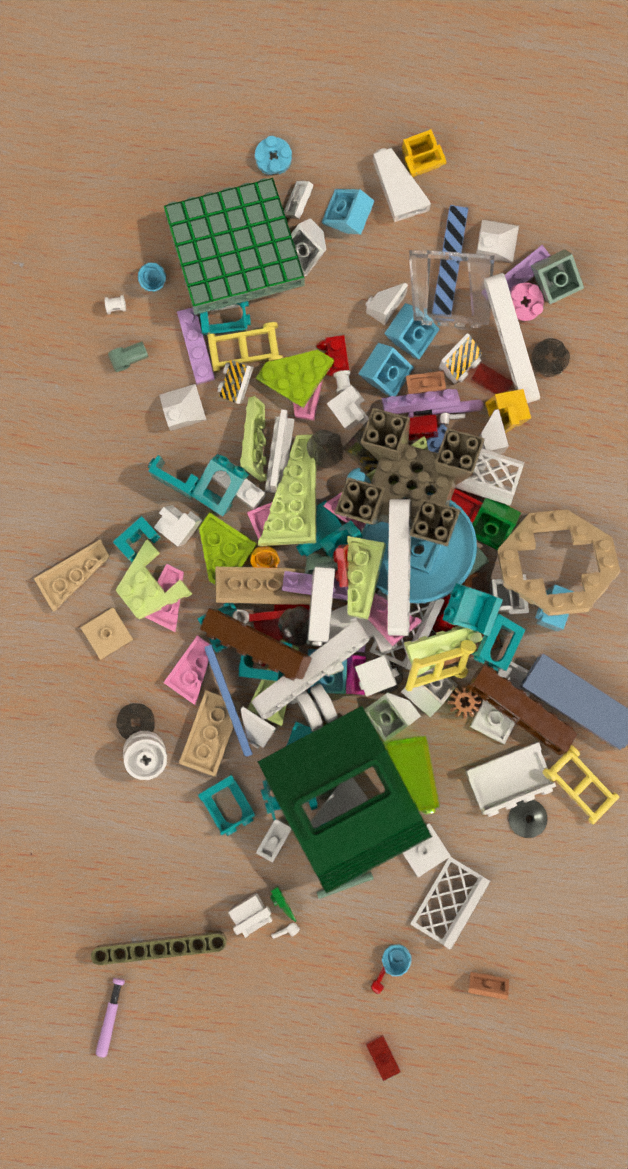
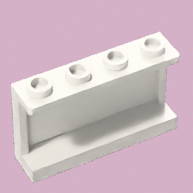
M539 742L465 771L483 815L487 814L490 817L498 814V810L505 807L508 810L517 806L516 802L524 800V803L535 799L534 795L538 793L545 795L553 792L552 788L556 787L555 782L548 780L542 773L547 768V765L541 753L542 749Z

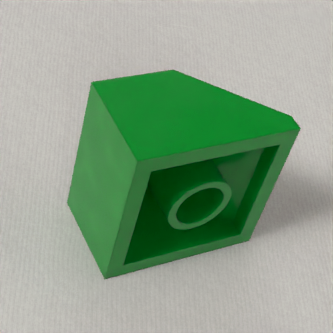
M485 498L472 523L476 540L498 550L510 536L521 512L504 503Z

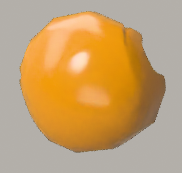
M270 546L257 547L252 552L250 564L253 568H277L280 562L276 550Z

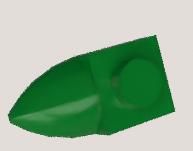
M277 886L271 889L272 895H270L274 906L278 905L291 920L296 922L297 920L280 888Z

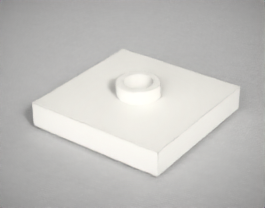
M430 823L426 825L432 837L403 853L418 877L450 857L449 852Z

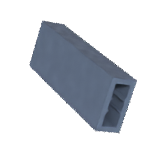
M539 654L520 687L618 750L625 748L628 745V708L545 654Z

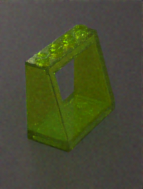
M427 736L384 742V746L418 810L424 814L435 813L436 808H440Z

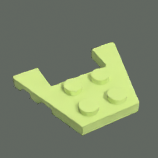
M148 539L144 542L116 589V592L138 619L159 611L168 604H174L183 597L192 595V592L181 580L165 592L148 571L146 566L160 554Z

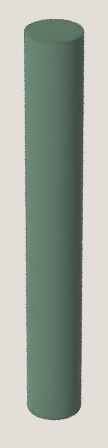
M372 872L361 875L326 894L324 889L317 891L318 898L321 899L373 880Z

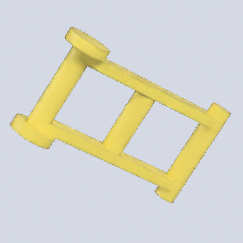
M269 322L263 324L262 329L215 337V334H208L213 372H219L220 368L225 367L226 363H230V361L219 362L216 342L238 339L241 359L234 361L243 364L283 358L282 355H279L275 334L278 323ZM268 333L271 353L249 357L246 337Z
M464 640L459 648L423 659L415 658L405 689L412 691L415 687L450 676L465 678L468 674L466 664L469 655L475 652L476 644L470 640ZM461 656L458 665L442 670L446 660ZM435 664L433 673L416 678L420 668Z
M571 745L567 753L549 770L545 768L542 773L551 782L556 781L589 816L588 821L594 825L618 800L619 795L615 792L611 793L578 758L580 755L579 751ZM570 759L587 775L573 790L557 774ZM591 782L607 797V800L594 813L578 797Z

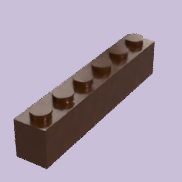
M208 609L200 630L206 632V637L213 640L217 638L221 640L222 645L228 648L235 647L237 653L244 656L248 654L253 657L252 660L259 664L266 663L269 665L268 669L274 672L281 671L285 673V678L292 681L304 678L312 660V657L216 609Z
M484 665L476 671L467 685L468 689L557 755L567 753L578 735L573 731L572 726L561 722L557 715L542 708L541 703L530 699L523 690L515 688L511 685L510 680L499 676L494 668Z

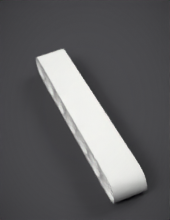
M500 273L484 278L485 289L515 390L524 389L527 403L540 399L538 387L505 275Z
M390 499L389 636L409 635L410 499Z
M358 622L352 623L311 654L312 660L303 679L292 681L283 676L255 697L252 704L260 717L267 719L363 647L369 641V637Z

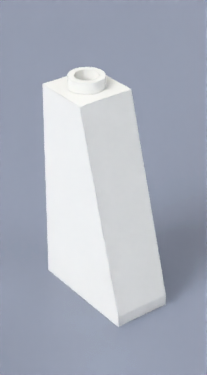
M392 148L377 150L373 154V162L394 222L430 211L431 203Z
M315 567L313 570L307 642H312V646H323V643L328 642L335 569Z
M351 778L336 787L311 820V823L316 828L363 803L368 798L355 780Z

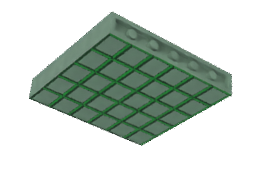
M263 178L257 182L244 183L238 187H228L222 191L208 192L203 196L189 197L183 201H173L164 205L166 220L194 315L305 286L303 270L274 178Z

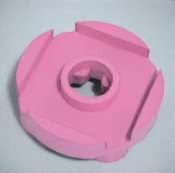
M519 283L511 288L510 295L518 320L529 321L542 313L544 297L537 285ZM524 296L529 300L526 307L521 304Z

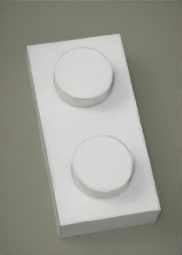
M296 181L284 210L286 218L300 219L314 186L309 181Z
M277 819L274 820L256 853L273 863L289 835L291 827Z

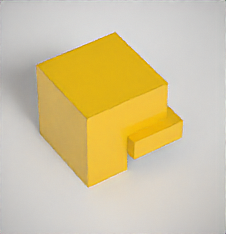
M432 129L403 140L402 153L412 177L446 164V158L440 144L437 145Z
M524 389L495 394L485 402L489 417L492 416L495 410L499 409L505 433L531 419Z

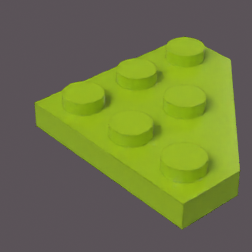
M319 350L266 362L256 379L304 409L334 360Z
M210 512L199 527L208 578L214 585L216 567H243L257 546V543Z

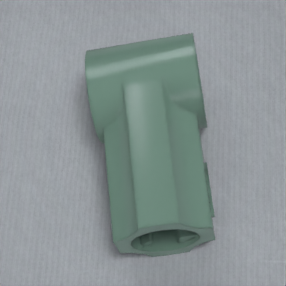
M142 341L126 348L114 349L108 353L115 372L126 370L131 364L149 357Z
M319 554L307 556L305 574L313 575L315 567L335 569V572L338 570L337 562L334 561V555L331 558L329 556L322 557Z

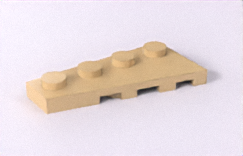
M98 540L35 577L34 580L52 611H56L111 556L102 541Z

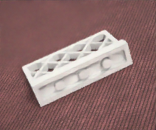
M281 409L280 417H275L265 492L276 493L283 477V471L289 461L294 419L288 418L287 410Z
M482 449L479 455L481 459L477 461L476 465L484 462L488 470L480 472L476 466L474 470L476 475H472L457 484L455 488L511 505L525 462ZM495 459L500 465L492 468L488 460ZM514 465L519 468L518 471L510 473L506 466ZM502 468L506 476L499 478L495 471ZM491 473L495 480H485L484 475ZM509 479L513 487L504 486L502 482Z
M442 598L429 602L428 606L421 609L419 604L416 603L418 610L411 612L410 615L419 612L422 622L417 626L416 634L414 629L412 630L414 638L411 642L418 641V638L424 636L428 638L444 603ZM401 639V646L383 654L375 650L377 644L374 640L370 649L371 653L382 657L391 652L392 657L387 655L389 661L411 670V663L403 639ZM404 647L406 656L402 662L395 658L393 651Z
M449 857L413 918L411 925L440 942L448 949H452L491 881ZM451 862L459 867L460 875L449 877L447 869ZM462 869H464V870L467 871L468 873H464V874H463V873H462ZM445 872H446L447 878L442 879V877L444 876V874H445ZM472 874L478 878L474 886L466 887L463 876ZM461 877L464 888L453 891L450 879ZM448 880L450 892L439 894V882ZM471 888H472V890L470 891V893H469V895H468L467 889H471ZM435 889H436L437 895H433V896H432V894L434 893V891H435ZM464 890L466 894L465 902L456 904L454 893ZM451 894L454 905L443 908L440 896ZM438 897L440 909L430 911L428 901L431 898ZM462 905L461 909L458 912L457 906ZM426 906L427 912L422 913ZM455 907V919L446 921L444 910ZM441 911L444 922L433 925L430 913ZM428 914L430 926L422 927L416 923L420 915ZM452 922L451 926L448 929L447 923ZM445 924L447 933L441 939L435 934L434 927Z

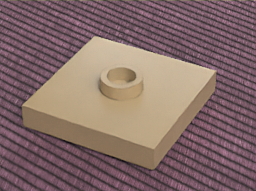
M114 607L80 627L100 660L134 640Z

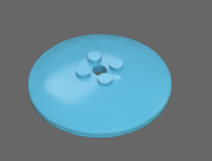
M450 501L449 506L460 509V513L448 547L411 536L410 603L432 602L451 594L455 584H462L473 568L477 553L475 530L467 514L453 501ZM385 522L373 525L366 523L361 539L386 544L376 587L388 596L389 524ZM416 546L424 547V551L421 554H416L413 550Z

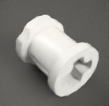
M124 295L110 299L108 297L104 298L107 314L120 310L126 311Z
M339 371L333 374L337 381L336 393H341L350 386V371Z

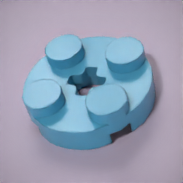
M268 136L262 140L255 150L257 167L267 175L282 174L287 171L292 162V150L289 144L275 136ZM270 153H277V159H269Z

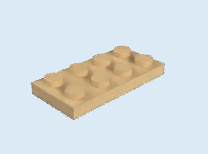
M205 690L179 761L181 765L216 777L234 728L222 696ZM233 701L239 714L242 703Z

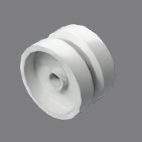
M320 683L310 688L313 700L305 691L296 697L298 705L312 731L323 727L321 716L326 724L338 719L334 705Z
M150 731L136 732L126 740L123 746L124 765L132 777L140 780H150L163 772L167 764V754L163 740L157 734Z

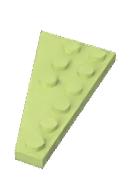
M315 434L296 435L288 464L283 471L281 483L278 485L268 519L263 527L262 536L259 538V546L316 543Z

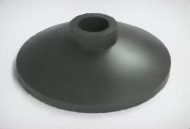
M524 800L518 801L516 803L517 806L511 808L509 812L511 829L517 835L524 838H533L540 835L546 828L548 820L545 808L535 800L525 803ZM528 815L532 816L530 823L526 822V816Z

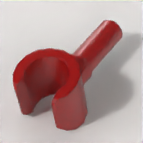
M384 966L377 979L371 985V989L376 994H380L384 989V986L380 983L385 974Z

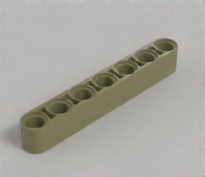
M210 932L105 944L96 947L92 951L91 960L96 965H109L219 952L225 948L227 937L222 932ZM220 937L223 940V945L215 946L213 938ZM195 939L202 940L204 946L201 949L194 947L193 941ZM175 942H182L184 949L177 951L174 948ZM155 944H162L164 952L157 953L154 949ZM142 946L145 954H136L135 947ZM122 948L125 951V957H118L116 949ZM98 950L104 951L106 955L104 960L97 958L96 952Z

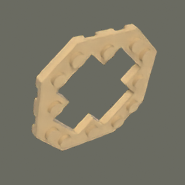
M567 509L529 513L497 551L503 586L510 591L511 589L520 594L521 598L532 605H537L549 616L588 612L620 573L613 538ZM570 529L573 545L593 544L599 572L581 575L583 591L546 595L543 578L523 580L518 551L534 550L536 548L534 533Z

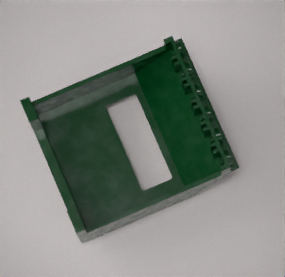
M363 706L257 761L279 807L326 894L432 837ZM373 767L385 790L314 828L302 805Z

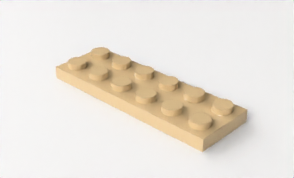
M215 568L216 603L310 605L311 595L282 591L284 571L305 574V569Z

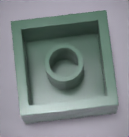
M565 249L531 265L538 287L543 294L544 300L549 304L584 289L572 253Z

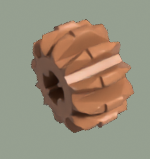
M465 686L461 688L462 693L458 688H455L454 691L457 696L450 694L449 697L453 698L454 701L447 702L448 705L454 704L450 712L457 709L455 717H459L461 712L463 719L467 718V712L470 717H473L472 709L477 712L479 711V708L474 705L481 704L480 700H474L478 695H471L472 691L470 689L466 693ZM465 697L467 698V703H469L468 707L464 706L463 708L461 707L462 703L460 702V699H464Z

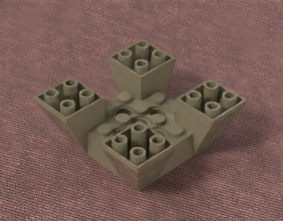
M373 408L360 443L379 461L371 484L347 477L334 513L371 525L380 522L389 524L390 499H410L411 531L409 535L448 547L460 513V509L449 506L455 486L473 475L485 438L447 428L438 453L408 445L409 417ZM417 469H421V470H422V471L419 472V473L414 472V471L417 470ZM393 481H397V482H398V483L395 484V485H391V484H390V483L393 482ZM412 486L416 487V489L409 490L408 488ZM428 492H435L433 495H427Z

